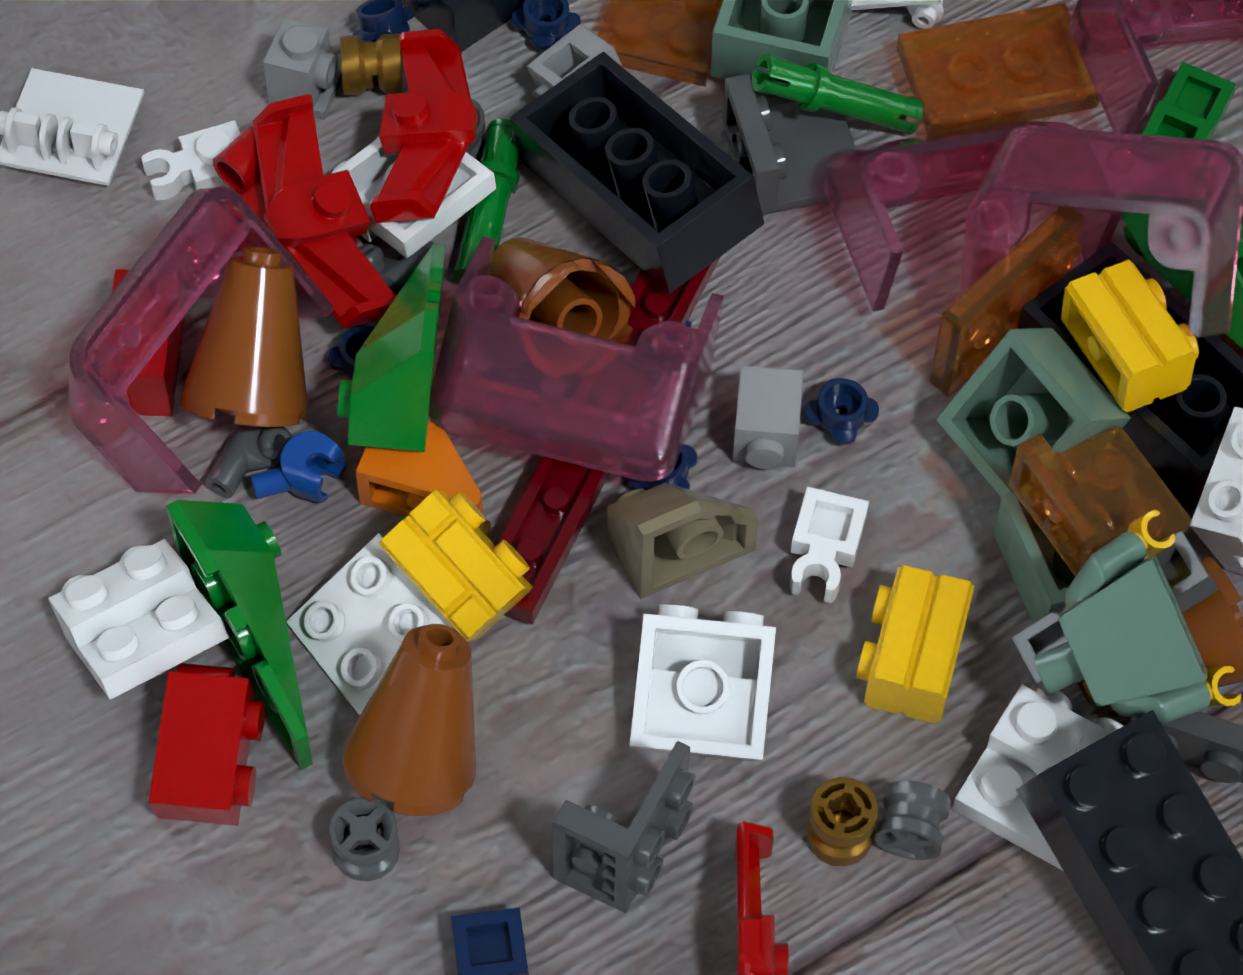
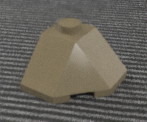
M666 482L649 490H632L621 496L615 504L607 507V539L640 599L751 553L756 548L758 517L752 508Z

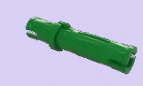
M765 53L760 56L756 64L768 68L767 73L753 69L751 82L754 91L766 92L796 101L797 106L806 111L815 112L821 108L894 129L906 135L913 134L919 127L916 123L906 121V117L909 116L918 120H922L923 103L919 98L907 97L832 75L828 68H825L826 66L816 63H810L805 67Z
M496 119L488 124L480 163L494 173L496 190L469 210L459 257L453 272V279L457 284L463 282L464 274L467 273L463 287L471 290H484L491 286L488 278V264L492 254L499 247L511 192L514 194L518 188L520 176L516 168L520 150L515 134L514 137H511L513 128L510 120Z

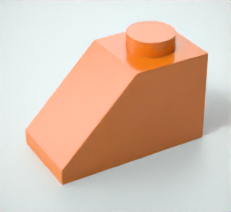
M428 419L425 452L377 447L365 448L356 469L360 504L407 517L414 508L435 490L446 491L451 497L460 491L483 514L482 494L442 425L432 423Z

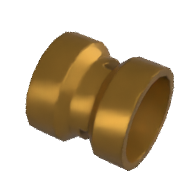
M382 34L376 42L364 41L358 35L341 36V69L344 95H362L367 88H373V86H379L385 94L403 93L399 34Z
M837 777L827 780L816 789L811 799L810 817L807 825V842L811 851L819 860L832 866L846 867L858 863L868 854L873 844L874 828L878 819V802L874 792L865 783L848 777ZM840 810L839 813L833 815V812Z

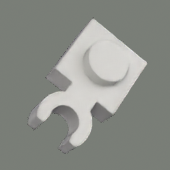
M230 121L179 136L181 151L173 153L168 150L158 149L145 153L141 160L146 176L160 172L167 173L163 177L150 180L154 200L170 199L176 196L183 186L192 183L198 196L228 188L216 173L213 166V158L240 135L236 121Z
M807 486L791 545V553L803 555L797 559L792 568L791 594L799 595L802 589V582L807 577L818 576L826 582L824 601L832 603L839 592L841 579L838 564L852 568L854 566L868 514L869 501Z

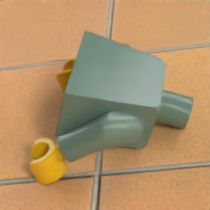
M1152 510L1135 519L1129 525L1127 532H1123L1092 553L1065 591L1067 610L1058 617V620L1068 642L1034 656L1037 671L1048 693H1053L1085 680L1097 706L1110 704L1112 709L1120 716L1139 718L1153 710L1161 723H1168L1203 711L1208 706H1235L1241 701V693L1220 695L1218 691L1219 678L1225 673L1234 672L1235 669L1232 666H1205L1156 554L1170 547L1176 539L1174 533L1160 542L1153 540L1149 536L1147 531L1148 522L1160 515L1159 511Z

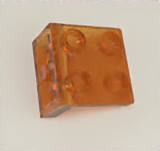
M1114 426L1062 453H1055L1041 433L1018 444L1009 486L1075 577L1092 553L1123 532H1127L1129 525L1147 512L1157 510L1161 513L1151 519L1147 525L1149 536L1157 542L1173 533L1176 535L1180 531L1184 533L1189 529L1191 523L1189 515L1120 426Z

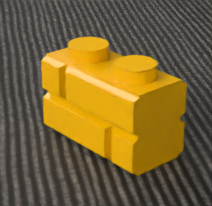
M1130 260L1104 268L1099 275L1094 272L1070 281L1067 287H1065L1061 313L1062 322L1122 411L1124 410L1126 413L1151 404L1157 397L1161 400L1185 391L1191 385L1195 360L1199 355L1197 340L1192 330L1184 323L1177 325L1166 310L1165 295L1159 283L1153 278L1145 280L1135 264Z
M435 490L385 535L378 544L467 642L475 641L533 588L523 577L530 567L507 541L502 540L495 546L483 533L479 526L486 518L466 495L459 491L451 497L446 491Z
M902 565L897 569L893 587L880 585L871 623L882 625L878 643L865 640L856 674V679L868 681L864 703L868 707L894 714L902 712L905 713L906 717L934 724L941 722L975 587L971 581L943 574L934 576L931 571Z

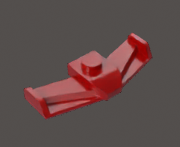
M440 29L403 32L398 36L409 92L386 94L379 138L385 154L399 153L380 194L373 198L370 205L376 223L434 219L469 144L475 141L478 113L471 101L461 50Z
M306 94L269 104L253 120L266 207L263 218L275 245L285 251L343 329L381 319L398 294L392 292L351 238L365 234L371 220L348 169L323 175L312 95Z
M745 821L738 824L734 849L738 929L737 975H788V943H775V916L762 915L759 859L769 858L772 855L773 829Z

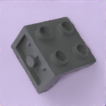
M749 74L725 78L723 125L735 161L754 176L762 214L859 196L867 192L868 181L845 115L821 108L815 112L800 109L796 101L768 106L765 96L756 97Z
M680 741L675 743L629 828L621 826L620 821L612 813L601 807L587 805L583 808L565 800L553 821V879L624 913L628 911L637 892L647 896L652 890L663 865V859L658 857L667 837L674 840L679 839L693 810V803L687 801L696 778V774L689 771L690 746Z

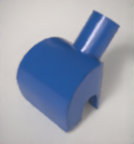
M305 431L293 436L286 443L281 453V467L253 474L251 478L257 499L291 491L301 498L323 503L329 496L321 491L323 478L320 476L326 475L334 479H340L347 466L342 450L336 442L323 433Z

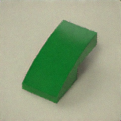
M1182 62L1164 99L1158 101L1134 149V154L1171 170L1175 167L1194 169L1235 94L1236 83Z

